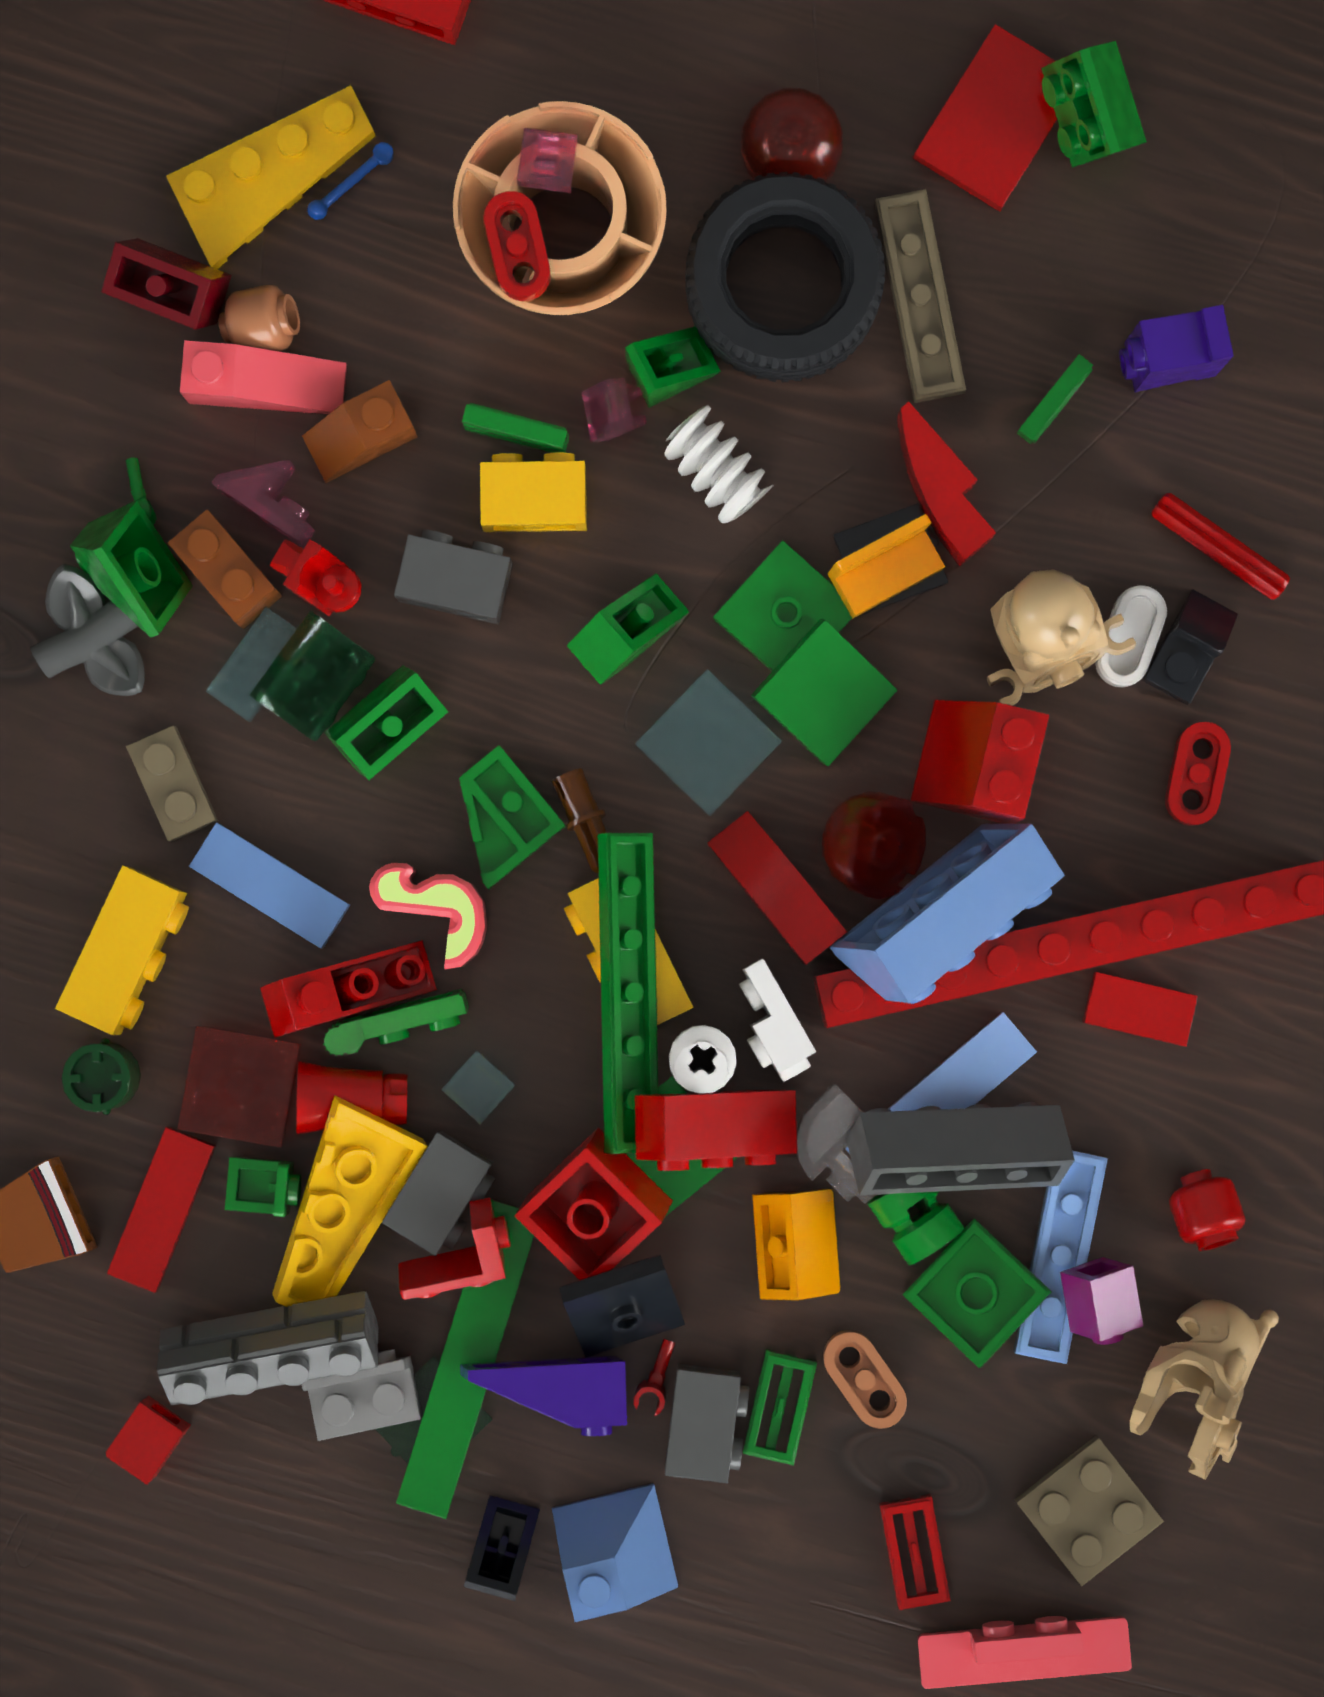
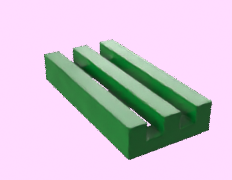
M474 403L466 404L462 419L465 431L548 453H566L569 436L568 431L564 427Z
M765 1349L742 1449L743 1454L794 1466L816 1371V1360L803 1359L795 1355L781 1354ZM774 1364L782 1365L783 1368L765 1447L756 1445L773 1367ZM799 1369L803 1370V1375L784 1452L776 1450L793 1370Z

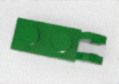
M462 988L346 1018L343 1019V1022L338 1020L336 1024L332 1023V1027L328 1028V1032L324 1033L323 1045L330 1052V1055L343 1056L344 1053L349 1055L358 1052L366 1039L378 1037L379 1044L382 1045L410 1037L409 1028L424 1024L429 1025L430 1031H438L460 1024L459 1015L467 1014L469 1010L465 990L462 991Z

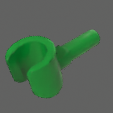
M136 457L126 459V466L131 488L130 492L134 501L137 500L154 525L157 516L143 488L139 460Z

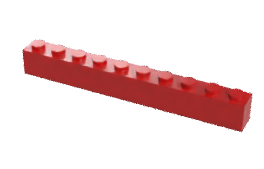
M1324 860L1006 932L996 939L984 941L973 950L975 957L971 962L959 970L945 973L934 982L936 989L933 993L914 1004L883 999L850 968L813 976L825 1028H830L1324 915Z

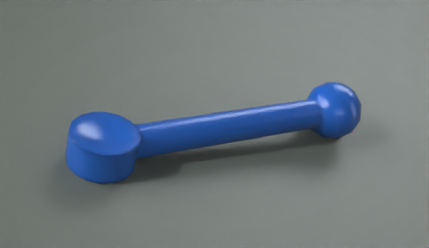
M386 142L376 144L373 149V156L323 199L313 200L309 203L307 208L308 215L314 220L323 219L327 215V208L377 165L389 164L394 157L391 145Z

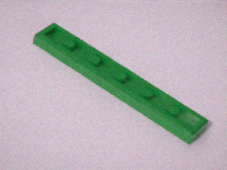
M653 833L598 834L604 1153H636L635 1095L659 1094Z
M491 1199L494 1215L495 1217L505 1216L511 1247L503 1248L506 1279L496 1280L482 1287L468 1286L462 1289L396 1501L398 1505L443 1519L447 1518L487 1390L460 1375V1364L491 1363L496 1361L534 1239V1235L514 1216L519 1207Z

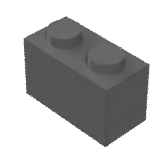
M423 530L421 537L408 534L394 593L398 602L499 624L513 566L510 557L502 556L504 548L480 541H473L472 549L452 544V536L432 530Z
M439 1130L383 1219L382 1224L435 1256L443 1245L452 1250L468 1225L460 1217L470 1200L484 1199L496 1179L487 1173L494 1162L442 1130Z
M677 1363L665 1461V1476L728 1483L730 1469L740 1470L743 1438L734 1437L736 1417L746 1418L749 1399V1386L740 1385V1371Z

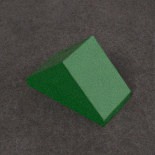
M695 326L636 341L625 347L626 363L649 408L721 372L710 349L705 344V340L698 334V328Z

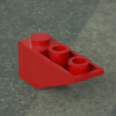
M423 940L287 977L260 987L273 1035L276 1038L437 990Z

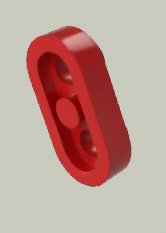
M506 191L499 193L489 201L484 211V224L497 280L502 291L510 298L517 301L534 300L545 292L551 278L550 265L537 210L533 202L520 192ZM509 215H516L522 220V223L517 230L508 231L502 227L503 219ZM520 267H529L533 270L534 276L529 282L520 283L514 278L515 271Z
M1195 723L1184 729L1176 742L1165 795V805L1170 816L1183 825L1196 826L1209 821L1215 816L1220 806L1231 753V743L1227 733L1214 723ZM1196 740H1203L1209 745L1210 753L1206 759H1200L1195 756L1193 744ZM1187 790L1194 791L1199 796L1200 802L1195 810H1190L1183 804L1182 798Z

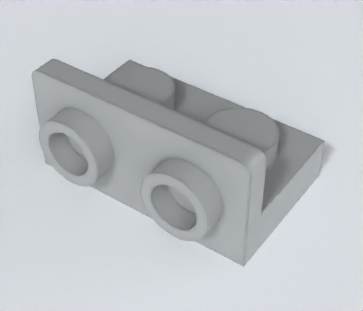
M395 1349L378 1352L377 1368L361 1370L350 1376L334 1375L307 1380L301 1384L302 1390L308 1391L318 1441L420 1420L423 1417L411 1355L396 1358Z

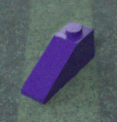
M617 1356L460 1364V1375L467 1381L573 1428H581V1435L583 1436L611 1435L612 1426L627 1425L625 1361Z

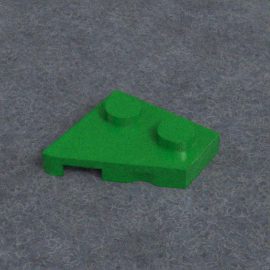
M500 745L459 777L472 838L480 865L482 881L488 890L566 827Z

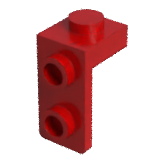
M490 1197L469 1202L471 1228L476 1246L440 1253L436 1256L431 1255L407 1260L398 1264L399 1290L402 1299L430 1298L444 1291L468 1286L482 1287L493 1281L506 1279L503 1248L511 1247L505 1216L495 1217Z

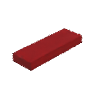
M169 1126L165 1127L108 1269V1275L153 1293L158 1292L216 1145Z

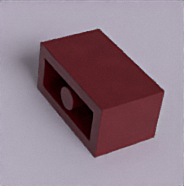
M136 238L115 242L101 292L197 330L217 324L232 275Z

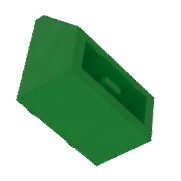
M1116 41L1079 50L1041 68L1044 76L1042 79L1043 95L1048 105L1054 108L1060 127L1057 132L1058 143L1064 156L1070 159L1072 168L1147 142Z

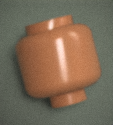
M263 285L231 293L226 301L225 312L220 313L218 319L221 336L227 344L232 343L273 351L288 349L293 341V335H297L300 330L299 312L293 297L290 294H284L275 285Z

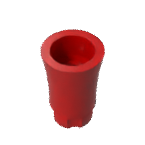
M298 1061L297 1134L324 1130L334 1096L344 1099L392 1124H407L408 1075L402 1073L383 1075V1070L327 1067Z

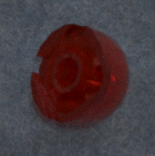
M782 88L765 95L749 111L741 130V153L746 169L753 179L758 175H762V177L767 176V173L779 174L780 172H787V174H793V172H797L802 176L808 174L813 175L812 178L818 179V177L822 178L826 182L834 174L842 156L843 130L834 108L821 95L804 88Z
M874 791L854 795L840 803L828 818L822 835V856L831 875L847 889L866 897L881 900L899 893L903 887L897 885L903 881L907 873L915 876L921 866L926 848V826L923 818L915 816L911 807L914 805L907 799Z

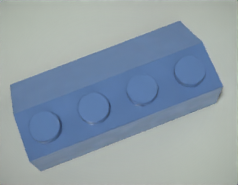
M982 824L833 943L830 949L839 960L883 999L914 1004L933 993L936 989L934 982L945 973L959 970L971 962L975 957L973 950L984 941L996 939L1009 931L1014 925L1012 919L1022 910L1033 908L1048 899L1052 894L1051 887L1065 875L1033 824Z

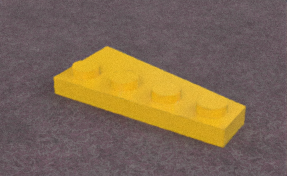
M334 1096L272 1292L276 1303L287 1307L292 1306V1304L338 1295L428 1146L423 1138L344 1099Z

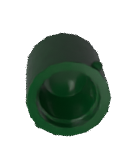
M103 1038L100 1043L82 1046L70 1055L63 1068L62 1083L65 1094L73 1104L85 1111H102L104 1115H108L111 1109L121 1107L133 1098L139 1088L141 1073L138 1061L129 1050L119 1044L110 1043L107 1038Z

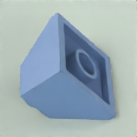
M654 1483L552 1507L562 1570L575 1622L625 1611L678 1588Z

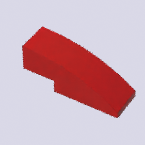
M908 401L901 407L897 421L901 449L909 479L922 511L928 515L931 521L930 525L938 539L961 567L994 537L996 532L964 496L973 488L978 479Z
M748 811L707 843L804 965H807L847 933L817 893Z

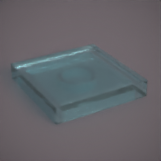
M707 669L635 745L710 817L779 746L782 740Z

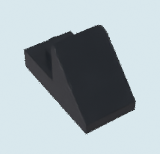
M1192 589L1142 681L1189 705L1213 661L1223 653L1238 614Z

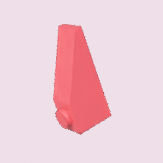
M184 340L180 393L189 404L329 415L344 403L347 363L237 344Z

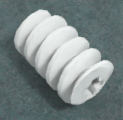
M706 405L694 412L674 429L666 439V441H671L664 454L668 460L684 456L678 467V472L681 476L698 472L691 484L692 489L695 492H700L711 487L705 499V504L710 508L724 503L725 505L718 519L721 523H728L749 510L773 485L763 489L757 486L765 473L762 468L748 474L744 471L751 458L749 452L735 458L732 457L731 452L738 442L735 436L722 442L717 439L725 425L722 421L709 426L704 424L711 410L710 406Z
M707 1025L691 1026L682 1031L673 1041L669 1053L670 1070L676 1081L686 1090L699 1094L713 1093L724 1087L733 1076L737 1063L735 1048L730 1039L719 1029ZM698 1045L703 1050L711 1046L715 1049L716 1053L711 1057L712 1063L715 1065L712 1070L706 1072L705 1069L699 1067L693 1071L689 1067L693 1060L690 1050L694 1046Z

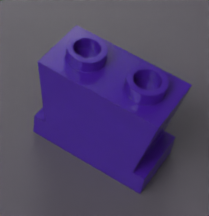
M1223 305L1202 308L1201 311L1139 321L1124 342L1125 348L1119 350L1123 377L1125 380L1132 379L1134 392L1193 379L1196 381L1215 377L1234 356Z

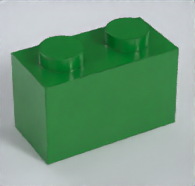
M402 665L324 733L353 768L367 780H370L446 715L448 710L415 671Z

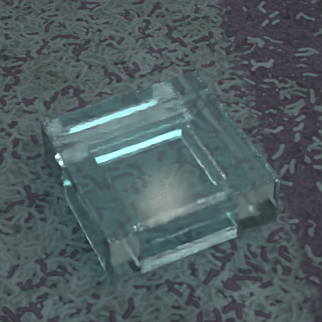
M476 1050L441 1090L481 1124L516 1084Z

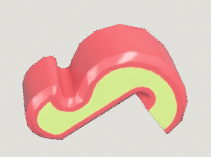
M390 863L378 869L371 878L369 891L373 902L379 910L450 918L445 970L464 967L478 955L485 940L487 919L485 902L473 884L453 874H436L415 885L412 879L416 874V869L407 863Z

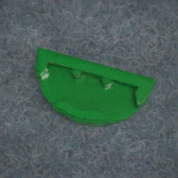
M1079 354L1016 434L1029 444H1035L1093 371V364Z

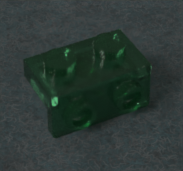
M310 610L249 696L312 741H317L322 733L333 724L338 711L353 690L364 681L369 668L375 661V657Z

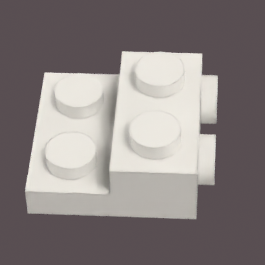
M760 959L742 969L747 979L739 983L752 1009L758 1011L764 1008L767 1013L765 1017L750 1025L755 1035L748 1038L747 1042L760 1065L765 1068L772 1064L780 1079L784 1082L811 1067L807 1057L814 1054L816 1050L764 959Z

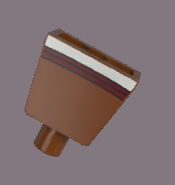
M59 1156L41 1162L0 1189V1262L6 1273L82 1255L98 1247Z

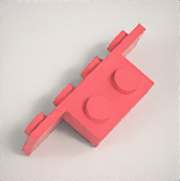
M1046 1616L1035 1619V1624L1015 1626L1012 1621H991L982 1624L981 1629L924 1633L917 1637L921 1684L925 1689L1124 1672L1132 1668L1128 1622L1123 1616L1067 1621V1618L1063 1616Z

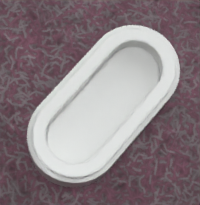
M1139 585L1127 589L1117 598L1109 619L1121 613L1124 622L1123 625L1111 629L1109 637L1116 643L1125 642L1133 637L1136 646L1134 649L1121 655L1105 653L1104 656L1095 662L1099 676L1111 686H1131L1141 680L1149 668L1167 617V606L1161 594L1148 586Z

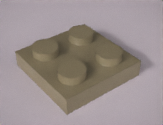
M1097 1435L1014 1499L1081 1587L1164 1522Z

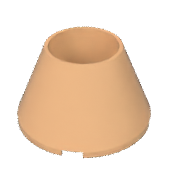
M554 101L538 103V107L521 111L510 117L506 115L498 120L477 139L469 150L458 173L454 188L453 219L461 250L472 270L491 291L515 306L541 314L571 315L584 313L602 307L622 296L640 280L650 267L660 247L665 229V187L653 155L637 133L617 117L596 107L576 102ZM563 186L578 188L596 197L611 216L610 226L602 240L594 248L581 256L565 260L548 259L551 271L550 283L545 292L538 298L530 301H517L507 296L500 288L484 224V211L489 201L497 194L506 191L520 192L531 199L534 195L546 189ZM509 215L505 217L502 221V227L508 231H513L517 216ZM520 267L514 273L515 280L520 283L529 282L534 276L533 270L529 267Z

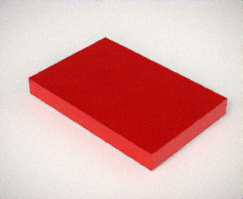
M995 24L920 143L913 159L1001 212L1057 121L1054 108L1048 105L1043 95L1042 79L1044 76L1041 69L1055 62V60Z

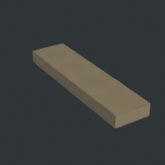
M923 189L877 198L874 205L914 403L965 394L966 386L927 191Z

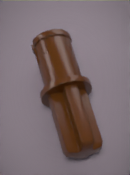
M582 768L556 777L557 779L552 780V784L569 820V823L566 825L567 830H575L591 870L599 873L598 834L607 833L601 820L606 816L604 809L599 810L589 789Z

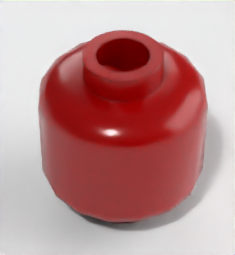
M1210 1169L1196 1171L1180 1178L1183 1187L1177 1189L1170 1196L1169 1205L1181 1239L1187 1244H1197L1199 1251L1219 1248L1238 1240L1237 1231L1245 1225L1246 1217L1232 1180L1228 1177H1213Z

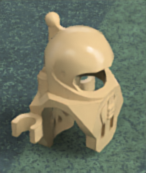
M1054 569L1034 571L1025 577L1013 590L1005 593L990 609L996 634L1015 671L1010 669L999 670L988 675L987 682L990 687L1001 681L1011 683L1014 692L1010 696L1000 699L999 703L1013 706L1021 699L1022 692L1035 693L1053 684L1056 688L1067 686L1084 676L1083 670L1089 668L1104 656L1105 653L1121 655L1134 649L1136 642L1133 637L1122 643H1116L1111 640L1109 631L1123 625L1124 618L1120 613L1103 623L1100 609L1089 587L1076 581L1072 576Z
M1215 1299L1202 1300L1183 1312L1176 1322L1193 1339L1188 1342L1171 1343L1159 1347L1146 1371L1140 1394L1133 1408L1130 1419V1432L1140 1436L1147 1432L1163 1403L1174 1393L1183 1391L1197 1393L1200 1396L1196 1403V1409L1204 1417L1188 1454V1457L1193 1461L1189 1472L1206 1480L1219 1454L1222 1455L1223 1461L1229 1463L1237 1447L1236 1438L1242 1424L1241 1421L1235 1418L1244 1394V1387L1270 1329L1278 1323L1279 1317L1277 1313L1268 1309L1260 1315L1259 1320H1254L1236 1305Z

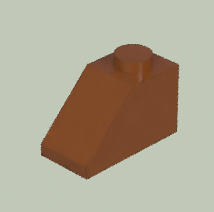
M390 380L342 403L302 435L325 483L418 437Z

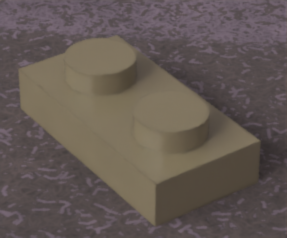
M173 725L126 746L168 842H173L218 822L176 726Z

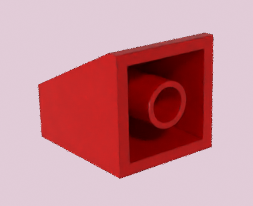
M934 700L910 801L1001 824H1015L1024 820L1049 715L999 702Z

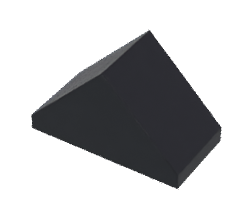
M492 1495L489 1496L463 1587L515 1601L540 1509Z

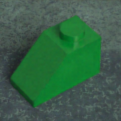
M655 573L599 611L567 644V647L601 685L632 663L680 622L690 611L658 574Z

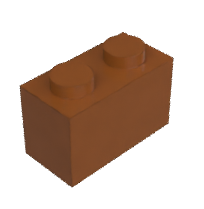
M208 509L168 542V545L233 621L243 630L282 597L281 593Z

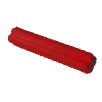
M1172 493L1164 494L1153 508L1152 516L1154 519L1269 599L1275 600L1287 587L1290 581L1288 574Z

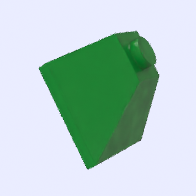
M137 500L87 523L70 545L75 553L78 565L85 573L89 574L97 588L150 638L160 634L193 587Z

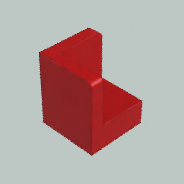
M148 1395L138 1404L106 1451V1457L148 1485L157 1476L191 1424Z

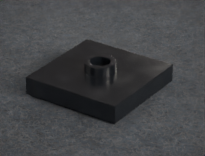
M655 1255L559 1288L564 1307L585 1357L685 1325L661 1255Z

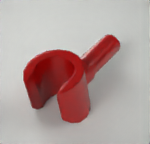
M663 1339L649 1378L642 1381L636 1388L634 1396L636 1410L641 1395L646 1392H652L659 1398L654 1416L660 1414L664 1409L666 1390L663 1383L675 1342Z

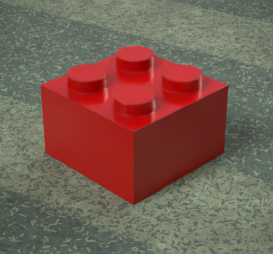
M598 1127L526 1196L514 1216L579 1280L612 1270L663 1222L673 1200L625 1153H604V1132Z

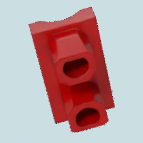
M285 539L270 563L273 569L287 577L283 583L285 587L329 617L332 612H345L349 610L360 598L361 582L356 572L323 546L312 540H309L303 549Z

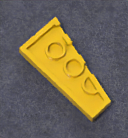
M350 85L167 175L166 178L210 267L218 269L228 261L227 257L245 242L247 244L264 231L263 227L284 209L289 210L303 198L302 194L321 178L326 179L376 136Z

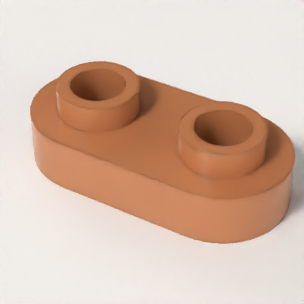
M844 1330L834 1334L827 1341L823 1350L824 1366L830 1377L865 1424L879 1429L895 1425L901 1420L907 1407L905 1391L897 1378L864 1334L854 1330ZM846 1347H853L859 1353L858 1360L853 1365H844L839 1360L840 1352ZM877 1390L885 1391L889 1395V1401L883 1408H874L870 1405V1396Z

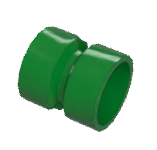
M939 1192L875 1195L867 1203L883 1228L894 1229L895 1234L892 1242L909 1266L923 1260L945 1246L964 1229V1226L949 1204L937 1202L936 1198ZM915 1205L920 1213L910 1219L907 1209Z

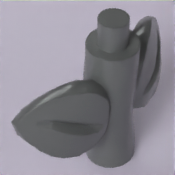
M67 564L59 566L49 581L45 603L49 616L57 627L65 631L30 647L39 667L48 678H51L83 663L90 682L101 691L121 696L136 695L142 692L145 681L142 657L136 645L123 637L138 626L111 600L108 603L105 602L104 594L97 588L87 573Z

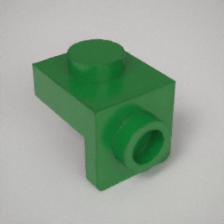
M229 1157L225 1210L273 1214L276 1217H285L290 1214L291 1205H299L302 1175L293 1174V1161Z

